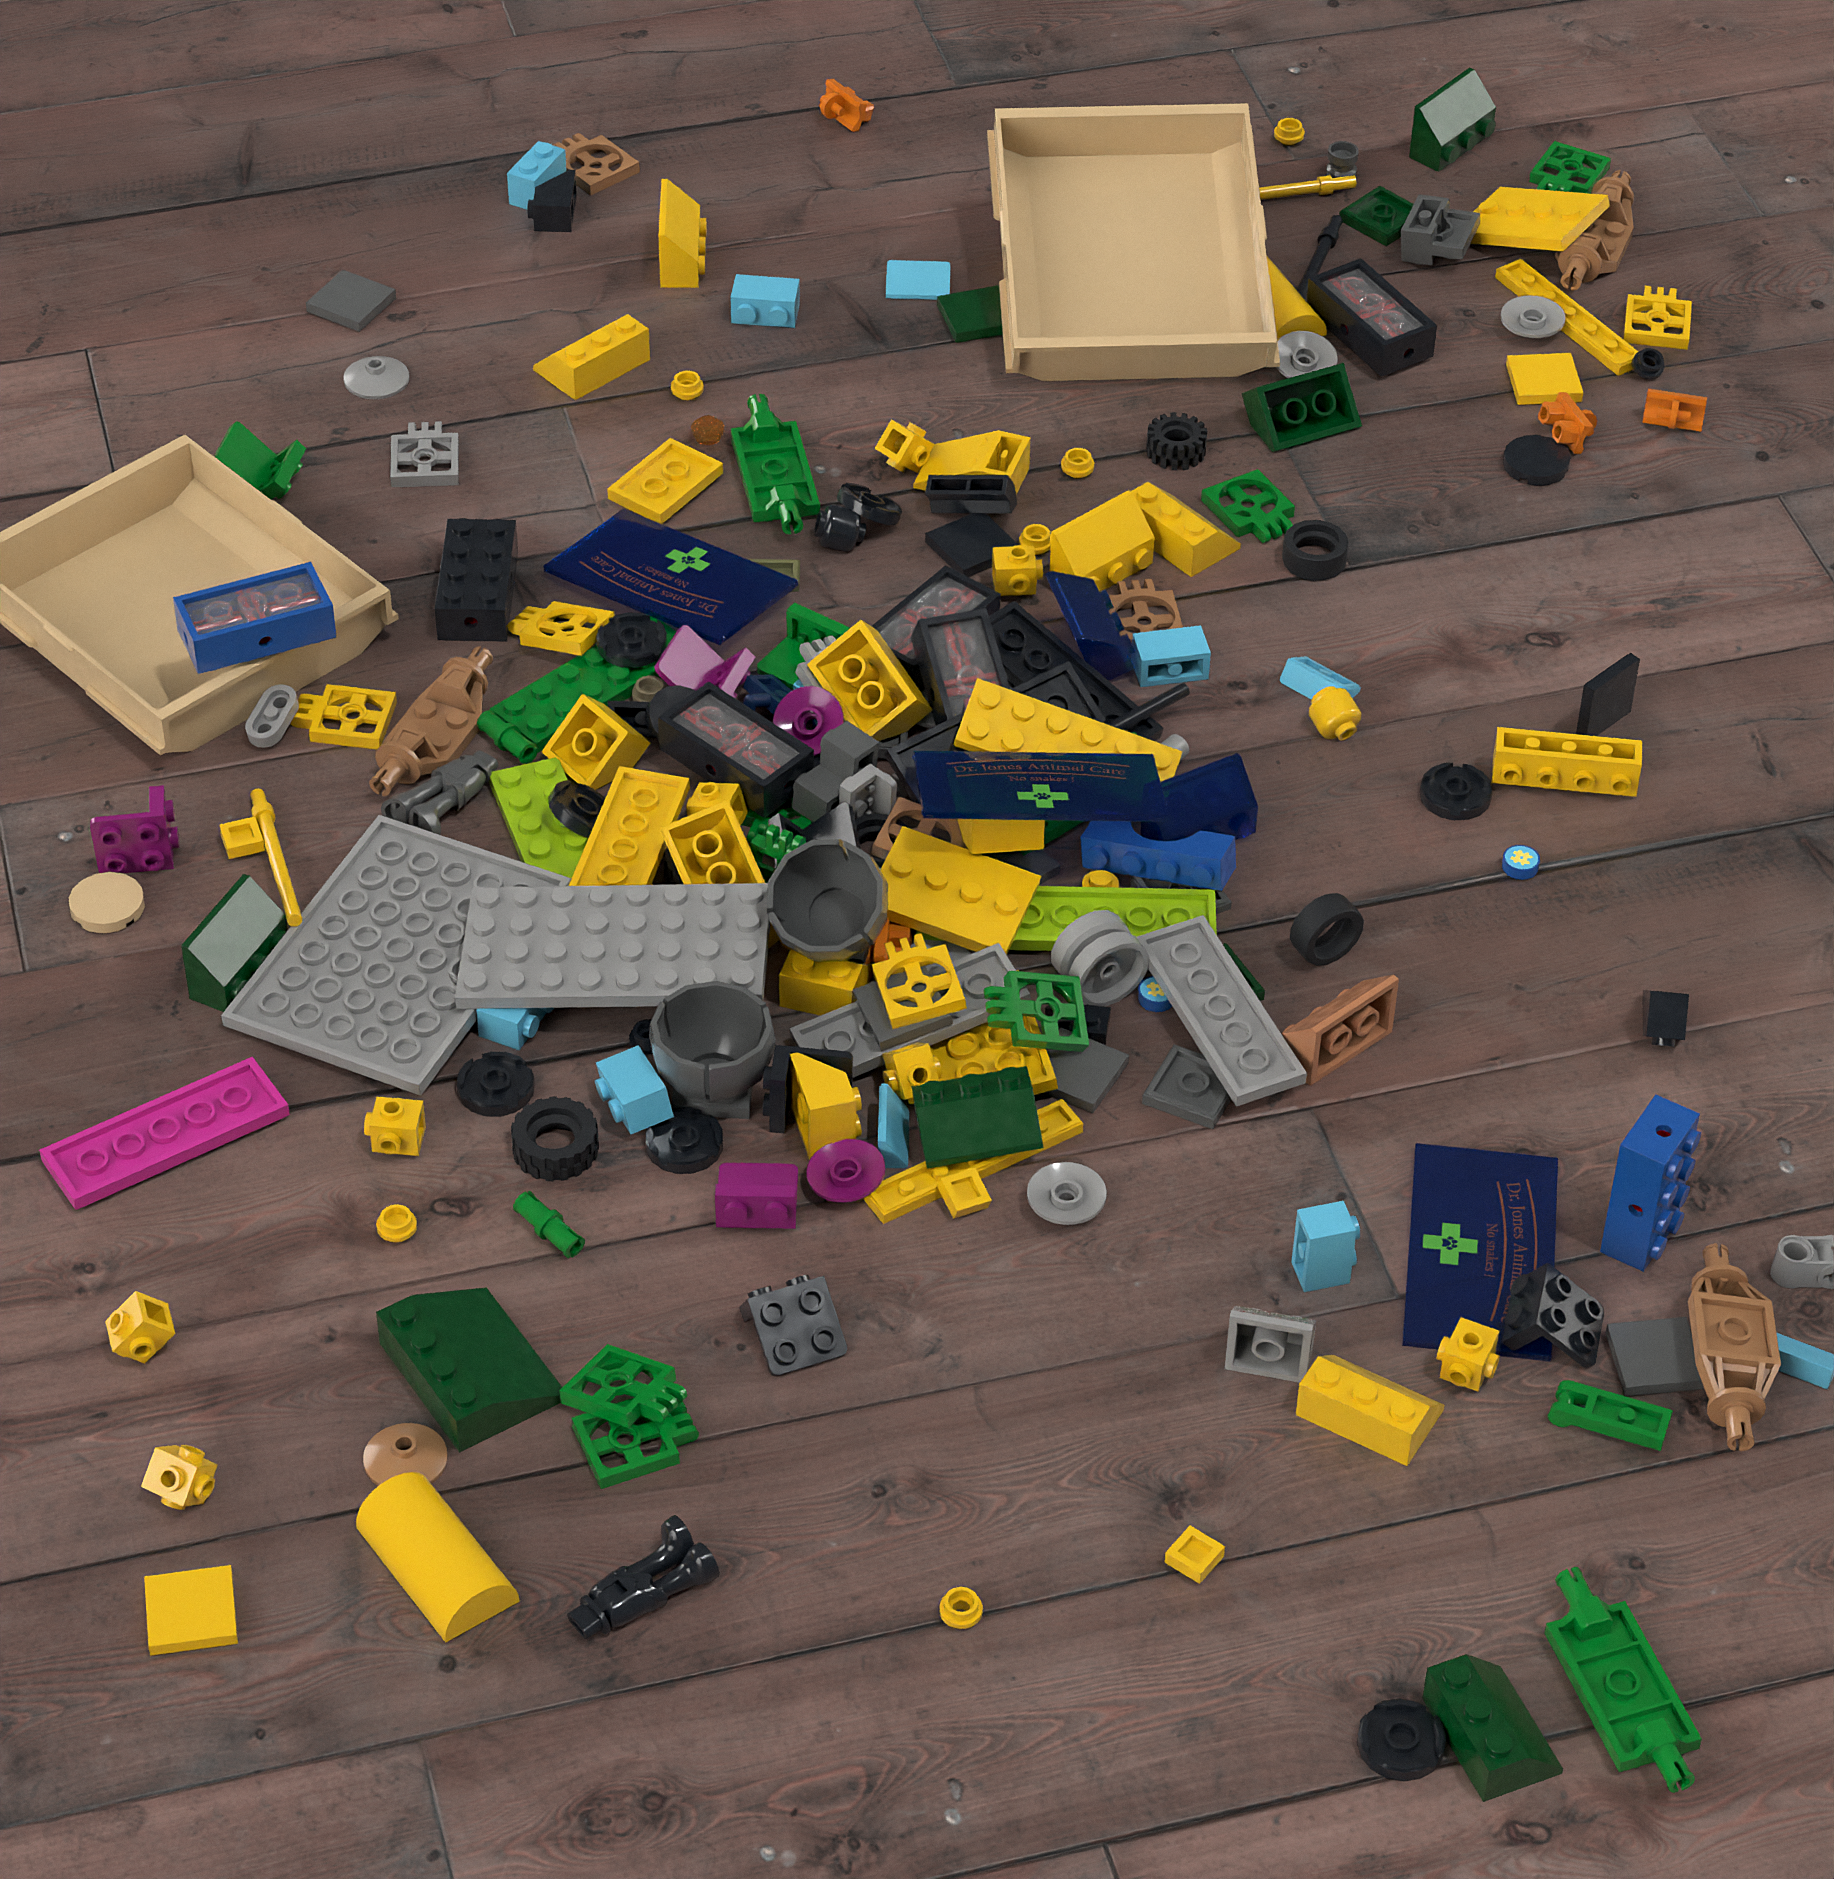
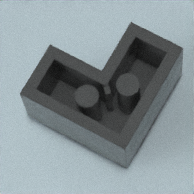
M848 721L834 730L831 729L826 732L820 744V764L809 772L801 774L793 785L792 808L812 822L839 805V788L847 777L855 775L869 764L877 768L879 742Z

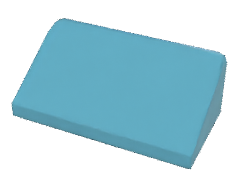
M889 260L887 262L886 298L937 300V296L950 294V262Z
M1306 656L1289 658L1280 677L1282 684L1309 699H1312L1320 690L1330 686L1346 689L1352 698L1361 690L1360 685Z
M881 1083V1086H879L878 1150L884 1158L886 1168H907L910 1112L888 1084Z
M1777 1333L1781 1361L1778 1371L1828 1390L1834 1377V1354Z

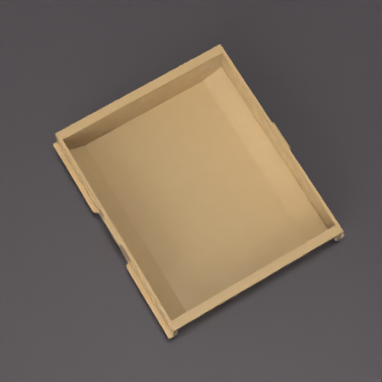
M1248 103L995 108L994 130H987L993 217L1000 221L1004 279L999 281L1006 373H1020L1041 381L1238 377L1263 367H1280L1270 275L1268 273L1265 248L1267 233L1264 208L1260 200Z
M186 435L171 441L0 532V623L28 647L36 649L86 691V694L159 755L170 752H188L199 748L246 721L262 694L268 688L283 684L292 687L295 692L361 655L386 625L399 619L398 613L392 610L391 595L388 588L303 525L302 521L276 501L269 499ZM308 562L312 563L333 604L337 638L223 667L214 671L197 673L177 630L173 597Z

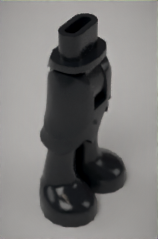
M673 1515L661 1525V1545L653 1553L634 1564L621 1566L610 1572L592 1586L588 1596L584 1595L580 1598V1606L567 1613V1617L572 1626L584 1639L590 1638L599 1631L607 1634L611 1631L610 1626L612 1628L622 1626L645 1613L653 1612L657 1608L665 1606L668 1596L691 1586L704 1585L715 1580L720 1574L719 1567L710 1550L700 1542L694 1545L687 1526L678 1516ZM679 1565L668 1574L653 1582L652 1577Z

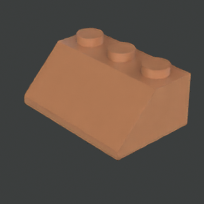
M1395 975L1363 980L1351 989L1343 990L1337 998L1323 1007H1317L1308 1017L1295 1025L1288 1026L1282 1032V1036L1307 1072L1306 1083L1308 1085H1313L1392 1032L1399 978Z

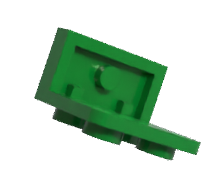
M235 422L229 427L214 457L272 500L274 497L282 498L292 486L289 481L301 469L303 463L300 460L307 448L298 440H295L278 454H275L243 424Z
M795 602L786 610L787 637L757 664L758 674H773L792 690H794L793 684L799 679L795 673L799 663L806 662L800 653V644L806 642L811 644L812 641L817 639L823 641L828 636H834L837 640L850 629V627Z

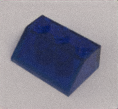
M1054 571L1045 573L1084 660L1108 681L1135 669L1130 655L1135 653L1134 647L1127 633L1122 636L1119 634L1125 629L1117 612L1109 613V610L1113 609L1114 606L1106 589L1099 592L1094 580L1091 578Z
M1236 753L1143 788L1140 836L1155 841H1176L1190 837L1201 830L1235 836V840L1256 833L1258 804L1242 757Z

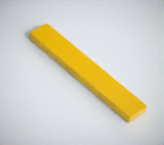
M1518 259L1496 269L1495 278L1518 297L1528 295L1548 298L1561 306L1565 313V324L1561 331L1617 376L1633 370L1632 359L1639 351L1525 261Z
M1060 1099L1037 1110L1044 1148L928 1169L924 1161L883 1180L879 1187L864 1197L863 1200L880 1221L885 1224L942 1198L936 1186L941 1177L975 1167L980 1178L983 1179L1083 1133L1084 1123L1066 1102Z

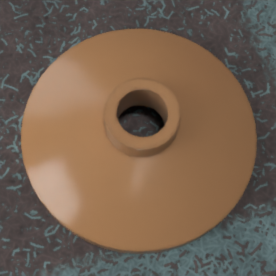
M401 1423L389 1426L371 1438L364 1450L363 1464L367 1476L377 1486L396 1475L407 1472L423 1474L432 1484L444 1472L448 1454L444 1440L433 1429L415 1423Z

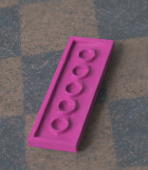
M250 1057L44 1147L39 1151L42 1162L74 1209L78 1210L290 1115L289 1106L255 1059Z

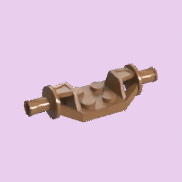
M1617 170L1611 177L1602 178L1594 184L1591 194L1608 195L1610 207L1564 251L1555 252L1558 267L1563 274L1561 284L1565 289L1569 288L1571 282H1574L1571 290H1577L1581 283L1593 281L1601 273L1616 272L1632 239L1634 229L1631 209L1634 202V193L1629 186L1631 177L1626 171L1623 172L1621 178H1618L1621 170Z
M477 646L472 650L467 659L461 657L450 658L444 664L442 674L415 700L384 739V742L376 750L375 755L380 770L369 782L371 789L379 795L383 790L382 796H388L397 782L402 784L415 783L421 775L431 774L432 770L437 769V767H441L460 757L480 731L477 726V719L483 713V695L488 689V681L484 671L493 662V656L489 650L483 648L481 651V646Z
M1714 1243L1703 1249L1702 1255L1705 1268L1697 1272L1693 1277L1691 1283L1692 1293L1688 1299L1695 1363L1709 1399L1707 1414L1710 1420L1719 1426L1726 1427L1727 1445L1731 1450H1736V1439H1738L1739 1451H1746L1754 1446L1755 1440L1751 1425L1759 1421L1765 1414L1766 1403L1764 1399L1781 1366L1772 1301L1749 1284L1745 1272L1729 1264L1728 1248L1721 1244V1256H1718V1245Z

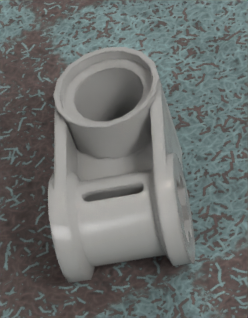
M1788 1235L1783 1237L1778 1243L1770 1269L1773 1281L1784 1288L1790 1289L1798 1287L1834 1289V1250L1831 1249V1247H1834V1235Z

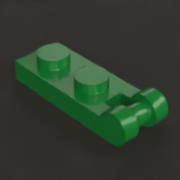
M1563 1380L1559 1383L1555 1397L1557 1402L1552 1403L1548 1419L1558 1427L1573 1425L1661 1451L1673 1410L1575 1381ZM1577 1404L1585 1405V1408L1577 1406Z

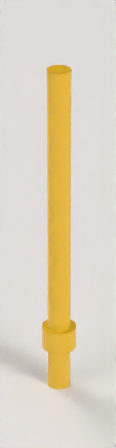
M1331 175L1317 177V180L1259 187L1260 200L1311 193L1328 195L1333 194L1334 190L1356 188L1357 182L1355 175L1332 178Z
M257 788L250 793L253 804L251 810L252 817H256L287 922L290 926H298L302 923V916L274 826L275 813L272 805L267 802L264 791Z

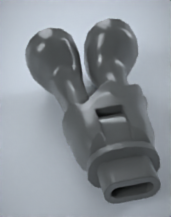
M478 750L473 755L465 754L460 759H454L432 770L431 779L405 792L397 793L383 802L381 807L382 816L441 835L439 818L452 808L458 811L461 807H464L482 789L484 784L490 781L491 772L498 768V762L494 757L481 750ZM441 793L440 795H438V796L434 797L433 799L429 800V799L432 798L433 796H435V795Z

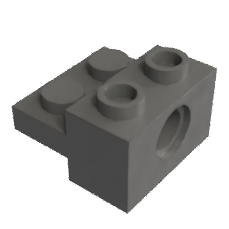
M1419 194L1401 229L1402 261L1432 266L1437 256L1463 260L1480 225V213L1450 209L1449 198Z

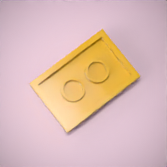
M669 438L607 488L608 499L661 525L723 474V463Z

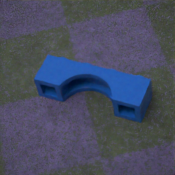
M1096 813L1081 836L1083 868L1105 870L1112 873L1219 891L1223 890L1236 868L1235 836L1200 830L1194 835L1181 840L1155 841L1137 834L1131 826V819Z

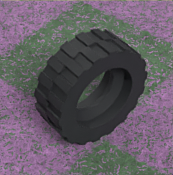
M557 1096L537 1099L534 1103H528L524 1106L523 1110L515 1115V1121L511 1125L514 1160L517 1165L521 1166V1170L524 1173H529L538 1180L541 1178L553 1182V1180L564 1181L573 1176L577 1177L584 1170H588L592 1166V1162L597 1159L599 1150L597 1120L593 1117V1112L590 1108L587 1109L580 1101L576 1102L568 1097L557 1098ZM563 1129L572 1132L575 1139L568 1146L550 1149L538 1146L536 1136L547 1130Z

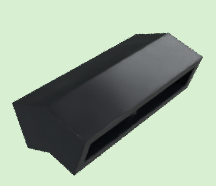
M928 475L925 495L930 501L931 513H1012L1017 505L1015 485L1009 475Z

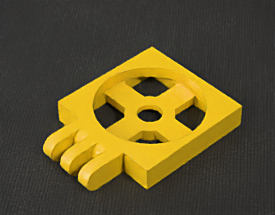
M1648 285L1644 287L1643 296L1628 294L1623 340L1630 344L1688 350L1692 301L1677 300V289L1670 288L1668 295H1663L1664 287H1657V293L1651 294L1652 288ZM1660 318L1664 322H1654L1652 321V319ZM1632 323L1646 324L1651 329L1650 331L1634 330ZM1667 327L1683 328V332L1681 334L1664 333V329Z
M553 601L545 609L527 606L515 619L508 623L507 627L512 634L520 636L521 645L582 656L597 642L599 627L601 625L604 627L609 623L608 619L615 615L614 611ZM557 618L569 619V621L563 623L553 622ZM586 622L595 624L592 628L582 627ZM542 632L551 633V634H553V635H552V636L546 635V634H544V633H542Z
M327 684L323 696L301 694L299 696V709L290 724L296 728L309 729L310 742L377 750L384 740L397 704L396 692ZM345 702H349V703H346V704H344V705H342V706H337V705H339V704H342V703H345ZM365 703L373 704L381 711L367 710ZM351 712H357L360 714V716L355 719H349L346 717V715ZM323 719L340 720V729L325 728ZM362 723L376 724L375 731L372 733L355 732L356 727Z
M921 933L914 935L915 947L910 948L907 937L899 939L901 951L896 952L892 941L884 943L889 960L872 964V969L892 1029L967 1009L965 997L946 944L927 949ZM937 963L943 966L946 972L928 977L923 975L921 967ZM906 972L908 980L904 985L887 989L886 983L891 975ZM917 983H923L927 986L922 992H915L912 990V987ZM949 988L941 999L935 1003L932 1002L931 998L936 991ZM909 1000L916 1003L917 1007H907L897 1002Z

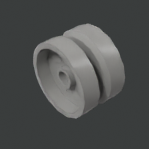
M1099 910L1079 917L1064 929L1051 950V963L1059 975L1078 976L1080 978L1084 1005L1106 1007L1119 1002L1139 985L1148 970L1149 955L1145 947L1136 936L1130 933L1126 924L1117 914L1109 910Z

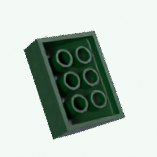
M487 1287L415 1294L376 1312L380 1345L459 1453L561 1403L559 1390L562 1388L561 1384Z

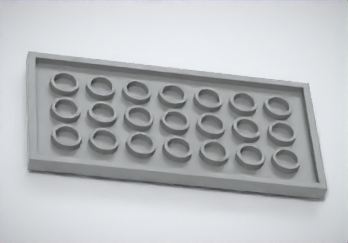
M768 883L472 887L455 992L456 1008L659 1006V1003H663L665 997L685 985L712 981L745 987L763 1001L770 921L767 914Z

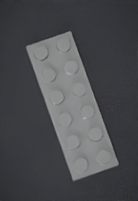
M1204 915L1136 937L1149 955L1148 969L1236 1107L1306 1083L1307 1072Z
M999 943L953 961L952 964L964 994L967 1009L950 1013L953 1024L881 1051L856 1001L790 1028L791 1038L797 1047L850 1052L853 1055V1077L884 1065L882 1053L917 1042L929 1043L930 1046L986 1023L987 1017L991 1014L986 1012L985 1003L990 1000L984 998V988L989 986L1005 987L1003 977L1008 971L1016 970ZM943 966L928 971L931 977L946 973ZM1026 987L1019 991L1021 1000H1031L1030 993ZM949 988L939 991L941 997L947 993Z

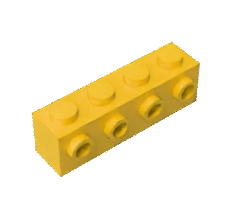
M1497 727L1491 783L1636 797L1642 768V741Z

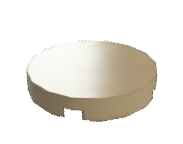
M105 872L94 874L80 881L72 889L69 896L71 918L75 923L76 921L80 923L82 928L89 932L103 934L118 932L127 928L126 923L131 922L133 919L135 923L141 917L145 908L142 887L136 879L123 873Z

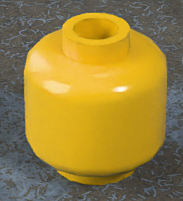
M1330 686L1320 690L1312 697L1309 717L1325 739L1338 738L1342 741L1356 733V726L1361 720L1362 713L1346 689Z

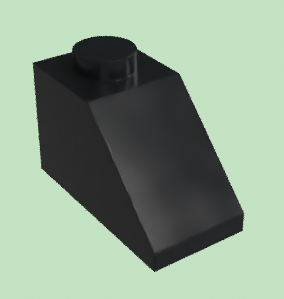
M568 170L535 187L534 199H528L527 207L528 219H533L534 231L572 232L577 200L576 170Z
M1643 990V1036L1652 1037V1045L1675 1047V1039L1685 1040L1689 994Z

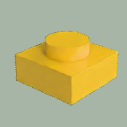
M256 817L219 824L221 838L229 859L265 851L264 840Z
M975 1167L941 1177L936 1185L953 1219L986 1209L992 1201Z
M1190 1525L1165 1552V1563L1200 1584L1224 1557L1225 1546Z

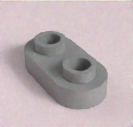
M283 684L274 685L262 694L245 724L246 733L251 744L265 748L273 746L281 740L299 709L298 698L292 687Z

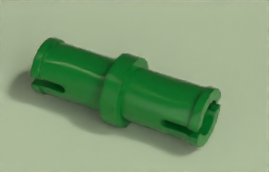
M486 710L477 719L478 729L491 737L496 747L502 751L510 752L521 763L528 764L537 756V745L524 737L515 724L506 723L494 711Z
M525 1191L518 1196L513 1204V1210L535 1227L534 1232L542 1240L548 1239L568 1259L570 1256L573 1258L579 1254L584 1247L585 1239L563 1222L562 1214L556 1209L550 1210L531 1191H528V1193Z

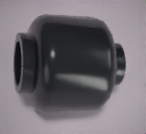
M830 504L824 511H819L814 527V536L819 538L821 546L843 552H850L855 547L856 542L862 543L866 532V524L861 523V516L847 507Z

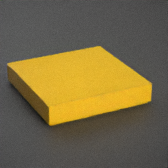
M1571 353L1507 355L1506 367L1518 405L1542 404L1544 401L1555 402L1559 392H1567L1574 402H1582L1583 389Z
M231 1565L144 1576L150 1656L238 1644Z

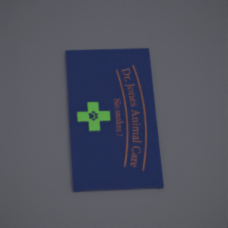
M625 509L620 510L543 566L546 573L674 627L680 628L683 625H687L699 637L717 645L724 643L798 586V580Z
M913 751L912 759L915 765L923 819L1169 822L1170 813L1153 754Z
M1416 1143L1402 1346L1438 1350L1443 1337L1451 1338L1460 1317L1499 1331L1495 1354L1502 1357L1551 1362L1552 1343L1543 1336L1515 1351H1512L1503 1344L1502 1339L1505 1317L1508 1313L1511 1297L1510 1289L1513 1282L1520 1275L1528 1274L1546 1263L1555 1268L1558 1158Z

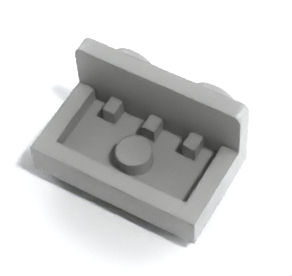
M869 764L842 782L839 788V805L847 802L852 806L855 819L863 815L875 813L889 815L896 803L897 782L889 774Z

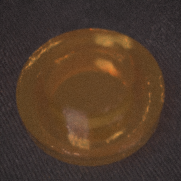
M705 415L692 423L691 433L699 444L714 445L721 440V436L724 434V424L714 416Z

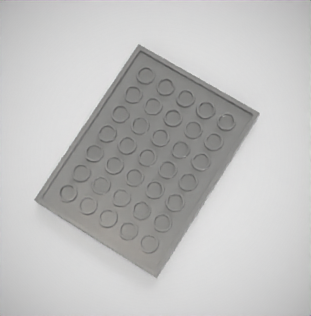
M378 815L301 913L302 923L289 928L221 1015L223 1026L421 1096L477 1020V1009H457L455 1003V992L472 887L569 886L571 878Z

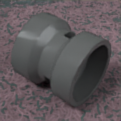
M1337 141L1329 145L1327 157L1330 162L1326 166V176L1331 175L1332 178L1355 175L1356 177L1357 167L1355 163L1359 156L1358 147L1347 141Z

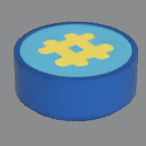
M1511 846L1503 854L1502 869L1508 876L1514 879L1525 880L1532 878L1538 872L1540 856L1536 850L1529 846Z
M1153 976L1147 977L1140 982L1138 1002L1144 1009L1152 1012H1163L1172 1007Z

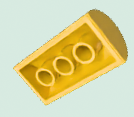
M1267 256L1277 341L1282 336L1295 331H1309L1321 336L1327 335L1326 325Z
M729 799L660 827L662 836L683 884L765 883ZM771 922L768 948L780 939Z
M407 1472L396 1475L375 1488L362 1503L356 1518L358 1531L445 1643L520 1602L516 1589L423 1474Z

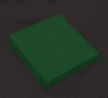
M1378 186L1339 211V216L1343 219L1344 224L1387 247L1401 237V229L1414 204L1384 187Z
M998 285L937 296V307L956 343L1003 335Z

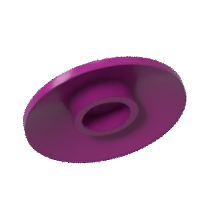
M804 686L791 691L780 701L774 713L773 723L814 749V756L821 754L820 744L822 737L829 730H834L844 723V714L839 701L829 691L816 686ZM811 719H816L817 726L813 730H807V722Z
M844 1139L820 1148L811 1157L807 1165L806 1174L810 1188L821 1198L832 1202H852L868 1196L879 1187L884 1179L886 1167L881 1152L874 1145L862 1140Z

